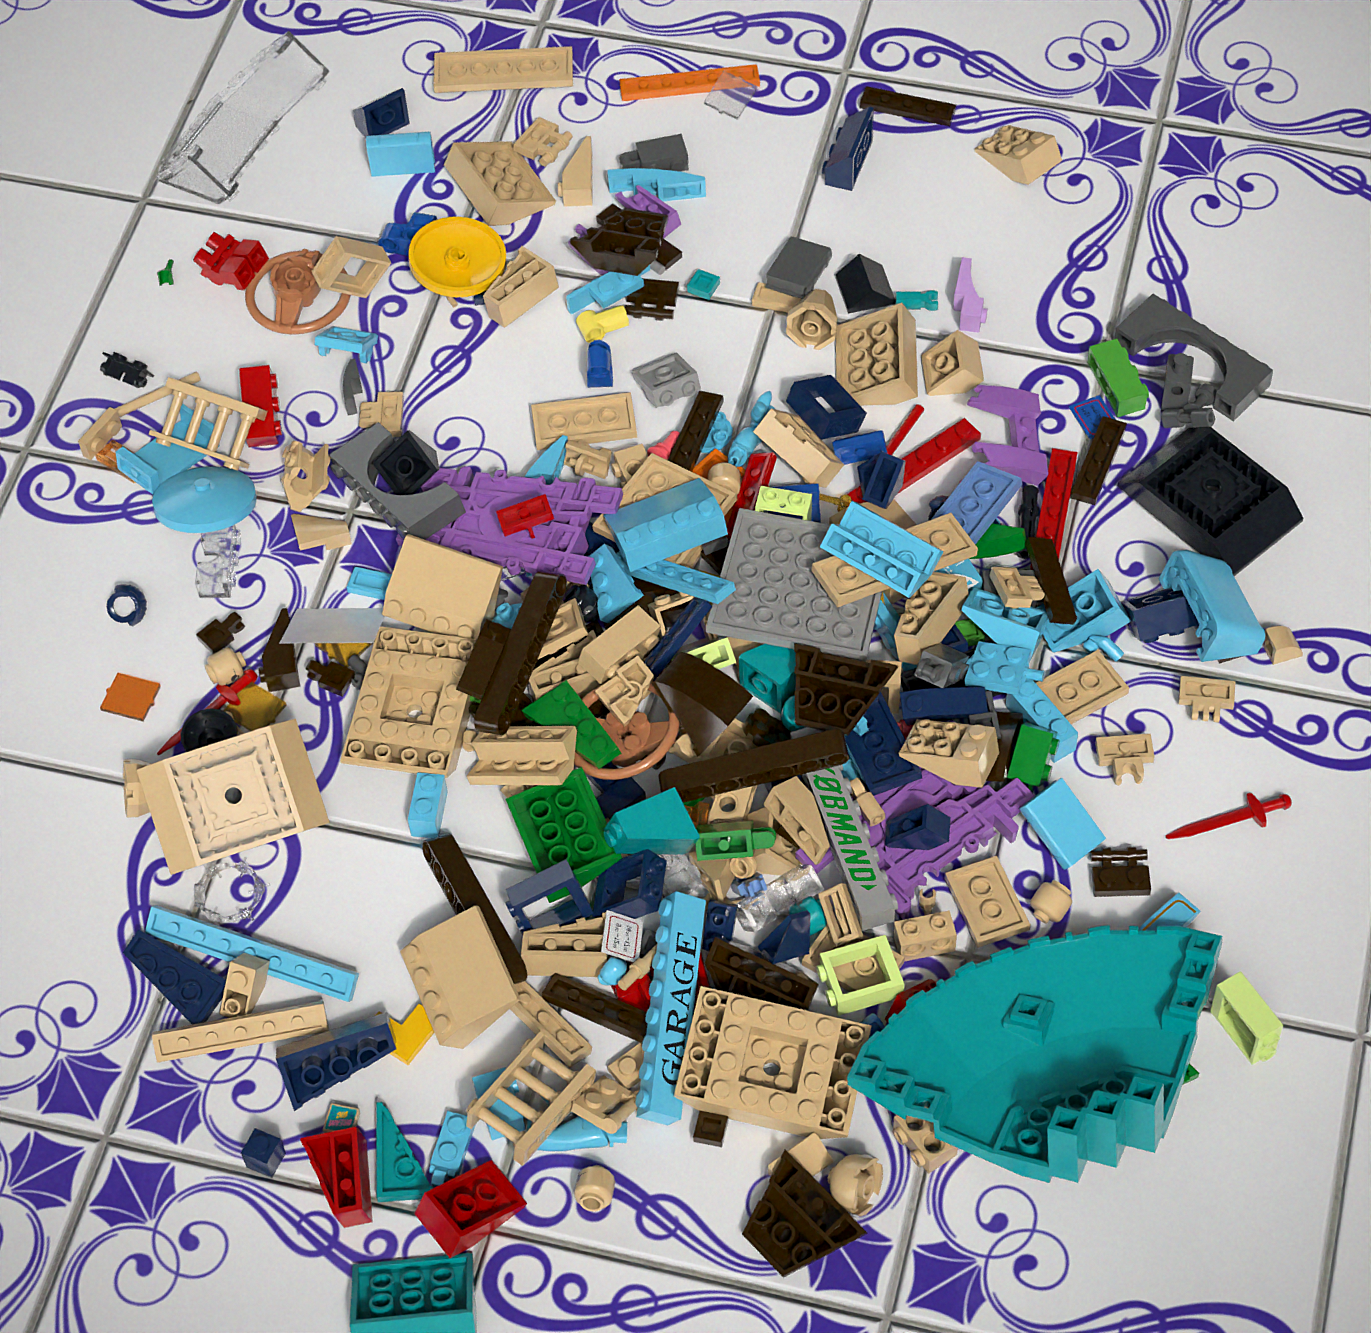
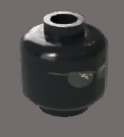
M574 585L565 593L563 597L564 603L576 598L585 623L593 622L599 618L597 609L598 598L589 586Z

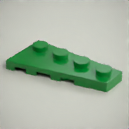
M567 680L522 710L525 717L535 721L539 726H575L577 729L575 752L598 769L622 754L618 746Z

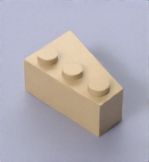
M523 246L518 250L519 255L516 259L506 265V272L502 276H498L483 295L489 318L504 328L559 288L554 266Z
M771 408L753 431L801 474L807 484H819L820 487L826 488L844 466L841 460L799 415Z
M636 606L582 649L578 664L602 684L617 675L616 670L636 656H639L641 660L647 658L659 641L657 636L661 626L640 606Z
M594 630L590 631L587 637L575 645L573 643L568 646L567 651L556 659L552 657L533 670L528 681L529 694L533 702L565 680L568 681L581 699L595 688L606 683L600 684L578 664L582 649L597 638Z
M606 912L602 913V917L587 921L584 917L576 919V923L559 927V924L523 932L521 957L525 963L527 975L554 976L557 973L570 977H598L600 970L610 959L609 954L601 952Z

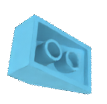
M1097 569L1068 587L1077 616L1074 625L1050 623L1048 619L1043 635L1051 651L1054 653L1083 644L1091 635L1108 636L1131 622L1110 582ZM1044 603L1036 607L1037 609L1046 611Z
M975 587L962 607V611L997 644L1031 649L1032 657L1041 642L1048 620L1046 611L1031 606L1030 608L1019 607L1016 609L1005 607L999 595Z

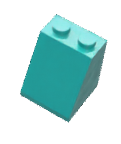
M763 644L739 656L740 685L780 714L785 702L795 695L796 675L794 667L796 666V656L794 649Z
M675 787L616 812L604 828V838L608 846L614 848L616 854H635L649 849L655 854L683 855L688 853L700 838Z

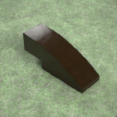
M996 712L1001 739H997L999 755L986 781L1004 782L1008 776L1021 725L1023 724L1022 713Z

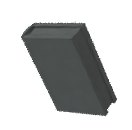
M791 236L767 272L765 288L803 299L813 290L824 269L827 268L832 258L831 248Z

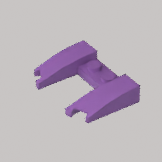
M640 185L636 186L638 194L629 198L623 196L622 191L615 194L616 199L625 208L667 214L669 220L663 238L667 237L681 225L678 212ZM581 224L576 226L575 230L576 233L580 234L579 238L587 234V229ZM570 240L568 241L569 247H570L571 249H573L589 266H591V267H592L596 272H598L601 276H603V275H605L606 273L610 272V271H606V270L595 269V268L570 244Z
M977 385L974 391L979 393L977 398L971 396L967 401V405L1008 418L1012 446L975 442L972 445L973 452H981L986 455L989 462L984 464L1018 476L1022 482L1038 486L1048 476L1046 454L1039 453L1035 421L1041 415L1039 394L1003 386Z

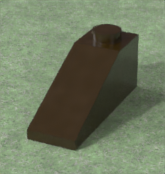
M287 608L281 609L262 654L263 667H259L261 683L266 682L269 692L301 687L294 643H280L291 622Z
M486 619L456 690L477 699H482L511 629Z

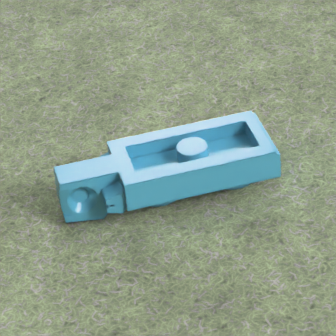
M447 1111L430 1162L429 1173L434 1174L431 1181L433 1188L447 1182L449 1177L455 1178L456 1175L460 1174L476 1126L475 1124L472 1129L466 1126L467 1115Z

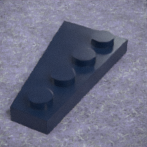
M139 929L123 951V954L192 1025L207 1022L223 998L226 979Z

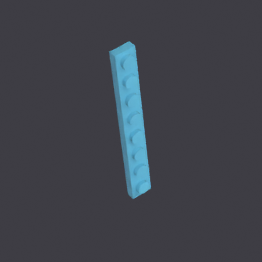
M157 905L151 907L145 933L228 962L243 953H247L270 961L267 975L346 1002L353 1000L359 976L357 972Z

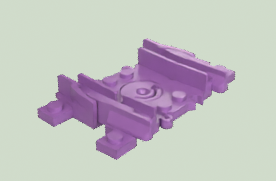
M919 766L922 771V779L874 796L885 812V819L871 827L862 814L859 816L861 824H867L870 833L869 844L877 849L879 855V862L877 864L880 870L884 869L889 882V886L886 887L889 894L894 893L898 904V909L895 912L903 920L909 918L915 887L927 885V878L923 876L925 872H932L936 877H939V870L959 857L963 847L969 853L977 852L979 843L986 847L988 840L997 834L994 831V827L1010 843L1016 840L1019 826L1012 818L1021 812L1019 810L1021 806L1035 796L1018 778L998 792H995L989 785L981 789L978 787L955 785ZM925 804H929L951 817L948 843L931 850L888 848L885 846L886 823L888 820ZM830 847L817 865L801 848L796 852V859L814 875L818 874L834 860Z

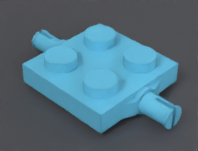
M979 641L974 654L970 659L968 658L966 663L969 665L965 676V686L985 687V690L1018 695L1021 685L1027 679L1043 682L1045 671L1029 668L1032 657L1031 649Z

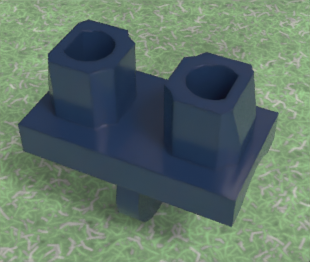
M710 899L702 944L703 950L710 951L715 937L733 941L738 909L737 904H727Z

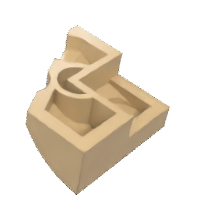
M299 514L291 515L300 551L325 545L326 550H331L352 544L346 521Z
M636 656L617 669V675L595 690L596 696L624 727L629 724L654 679L653 673L639 656Z

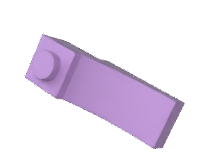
M962 257L954 295V310L961 311L960 330L979 333L981 323H986L988 309L983 308L984 298L977 295L971 278L972 258Z

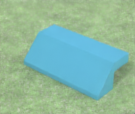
M851 501L840 524H831L820 545V548L908 598L932 575L944 552L854 501Z

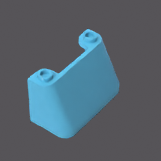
M1189 550L1174 551L1163 569L1159 581L1163 589L1182 590L1200 624L1195 633L1197 637H1202V648H1198L1196 651L1201 662L1257 654L1265 640V631L1255 617L1232 574L1230 566L1223 560Z

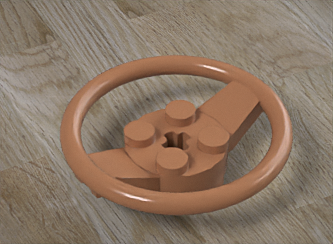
M303 249L302 251H292L275 256L268 260L258 273L254 272L256 276L245 291V302L249 313L260 325L277 333L294 335L317 331L331 324L343 313L351 295L341 293L338 303L328 314L315 321L297 325L302 308L311 306L313 299L321 291L311 271L323 254L316 250L313 252ZM344 268L340 272L343 274H348ZM270 270L271 285L277 301L275 321L264 316L259 311L255 302L256 287L262 277Z
M651 683L648 691L660 697ZM599 687L592 690L582 699L588 708L599 699L595 694V690ZM668 710L669 721L650 723L645 713L635 711L629 724L624 727L610 712L606 719H596L622 753L611 762L623 768L598 769L576 752L574 765L577 768L582 767L587 775L605 780L624 779L638 775L658 763L672 745L675 744L680 721L675 713H670Z

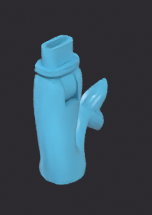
M771 391L763 393L758 398L751 410V423L749 427L744 428L736 436L729 449L728 463L736 467L744 465L754 449L763 441L753 431L770 409H775L770 405L772 400Z
M541 1096V1098L548 1104V1106H550L549 1101ZM578 1116L565 1124L557 1126L537 1150L557 1152L583 1148H602L608 1145V1141H610V1147H613L614 1143H627V1122H622L621 1128L616 1133L610 1134ZM527 1119V1131H528V1130L531 1128V1126H532V1125H531L532 1122H531L530 1120H528V1119Z

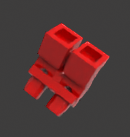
M213 232L205 245L215 252L210 254L205 249L200 248L193 261L203 268L201 275L205 278L208 277L214 284L235 285L237 290L244 291L256 276L254 272L258 273L268 261V255L258 240L243 239L240 242L234 240L235 238L230 234L224 238Z

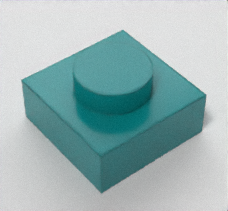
M698 269L687 285V292L710 300L720 285V277Z

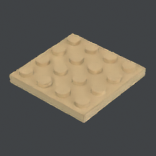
M651 453L622 488L624 495L619 509L698 478L703 481L714 495L724 516L737 501V495L714 482ZM602 513L592 525L593 531L615 542ZM701 545L663 560L685 566Z

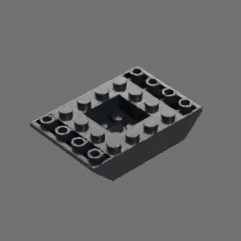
M1212 427L1188 428L1118 482L1117 485L1200 554L1225 561L1230 566L1233 576H1236L1303 522L1304 519L1288 487ZM1215 485L1219 488V490L1210 491L1206 488V486Z

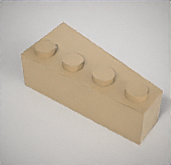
M933 572L910 599H907L905 613L901 615L894 634L900 662L918 665L923 650L937 645L943 640L963 613V604L969 596L966 577Z

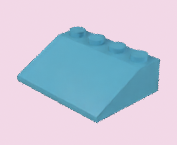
M700 478L620 508L616 514L603 515L630 572L728 535L724 514L714 495Z

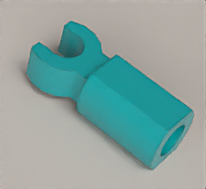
M930 290L926 293L896 292V304L903 303L908 310H921V308H926L930 311L938 310V301H931L938 300V291Z

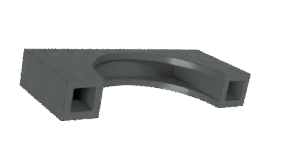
M1155 294L1146 299L1116 327L1114 339L1117 338L1120 345L1125 347L1132 356H1135L1147 347L1161 343L1187 344L1210 355L1219 365L1224 377L1222 386L1216 392L1213 409L1232 421L1236 420L1271 385L1273 369L1267 364L1255 359L1245 350L1233 345L1226 338L1219 336L1206 325L1197 322L1187 313L1180 311Z
M379 422L329 454L333 463L330 467L334 475L338 479L342 477L351 491L355 489L359 498L364 503L368 502L376 515L381 514L390 528L395 527L403 540L407 534L426 540L466 513L459 494L446 482L431 490L413 495H392L382 492L375 487L379 472L373 463L395 443L392 434Z

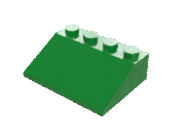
M582 767L573 770L562 785H537L506 799L537 874L567 859L578 882L583 887L622 859L621 854H616L614 848L609 847L604 838V828L607 822ZM566 886L546 897L548 902L552 903L571 894Z

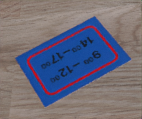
M1100 395L1068 406L1089 439L1094 438L1103 416L1115 419Z

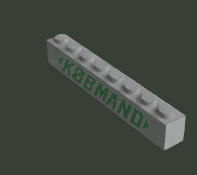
M807 727L790 732V739L824 731ZM840 765L802 774L806 787L815 798L830 850L842 881L847 885L861 930L864 931L894 922L895 910L898 909L897 900L894 893L889 894L886 886H889L886 872L884 869H879L877 849L869 844L870 833L867 824H861L859 816H861L860 807L857 800L852 801L850 781L848 777L843 778L841 773L843 766Z

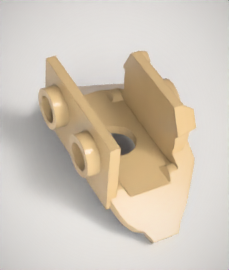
M292 441L291 445L285 447L282 455L285 458V471L281 482L291 510L301 512L303 508L310 505L312 500L322 490L327 488L330 480L329 476H327V469L330 464L328 444H324L315 455L298 441ZM300 469L305 472L306 479L297 477Z

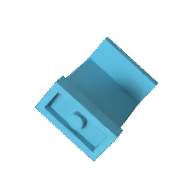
M182 404L180 409L181 421L175 424L171 437L184 441L194 410ZM202 418L194 445L207 449L214 428L213 423ZM157 438L134 454L124 446L115 451L118 469L152 495L165 480L186 471L207 455L171 443L170 447L156 443Z

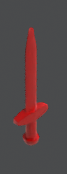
M252 669L245 670L244 675L230 687L218 684L216 689L220 696L205 709H219L226 702L235 706L240 705L241 701L237 694L251 682L253 684L256 682L258 676ZM182 728L162 746L157 755H161L181 741L180 733Z
M1248 793L1246 798L1248 807L1185 825L1167 834L1166 839L1190 837L1253 818L1263 828L1267 826L1265 813L1281 808L1286 810L1291 807L1292 801L1289 795L1280 794L1279 798L1260 803L1255 795Z

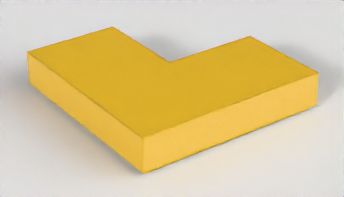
M421 1004L417 1005L402 1025L389 1018L396 1037V1050L389 1054L406 1065L412 1062L434 1034L425 1009Z

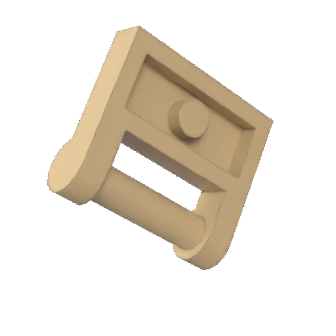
M603 1075L573 1102L571 1112L607 1133L614 1134L621 1128L622 1122L637 1110L638 1107H636L635 1102L639 1091L632 1092ZM620 1102L624 1104L614 1114L607 1115Z

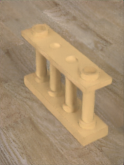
M168 377L165 387L173 389L172 395H174L162 433L150 430L149 435L157 437L156 443L168 447L171 446V443L221 459L225 461L223 465L237 471L239 466L248 469L249 464L239 461L251 423H255L256 418L265 421L268 411ZM190 395L196 397L195 403L197 404L185 439L182 441L171 437L183 400L187 399V396ZM213 403L219 405L217 409L219 414L207 449L194 445L206 407ZM234 410L241 413L240 418H242L230 456L228 457L216 453L228 416L229 414L232 415Z
M539 1032L533 1040L529 1038L523 1044L520 1054L480 1099L475 1098L472 1100L466 1110V1126L472 1129L481 1119L514 1142L513 1160L522 1166L570 1113L573 1102L594 1084L596 1070L588 1064L580 1072L577 1070L574 1072L543 1051L545 1034ZM535 1059L566 1080L567 1087L562 1092L560 1090L556 1092L525 1069ZM518 1079L547 1099L550 1106L545 1112H538L507 1089ZM500 1099L530 1120L532 1126L527 1132L522 1131L520 1133L489 1111V1109Z

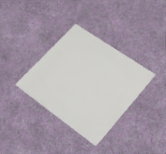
M383 608L297 609L280 643H374L384 619V615H382Z

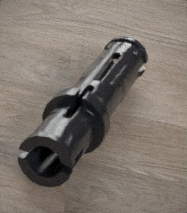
M1026 485L1022 488V503L1018 508L1020 516L1019 528H1024L1026 539L1034 537L1036 517L1039 515V507L1037 506L1039 489L1033 485ZM1027 548L1016 552L1020 558H1030Z

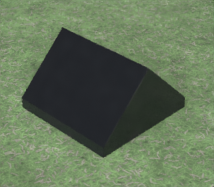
M858 254L835 274L848 314L895 304V298L882 264Z
M407 430L373 463L396 495H413L439 470L437 452L410 430Z

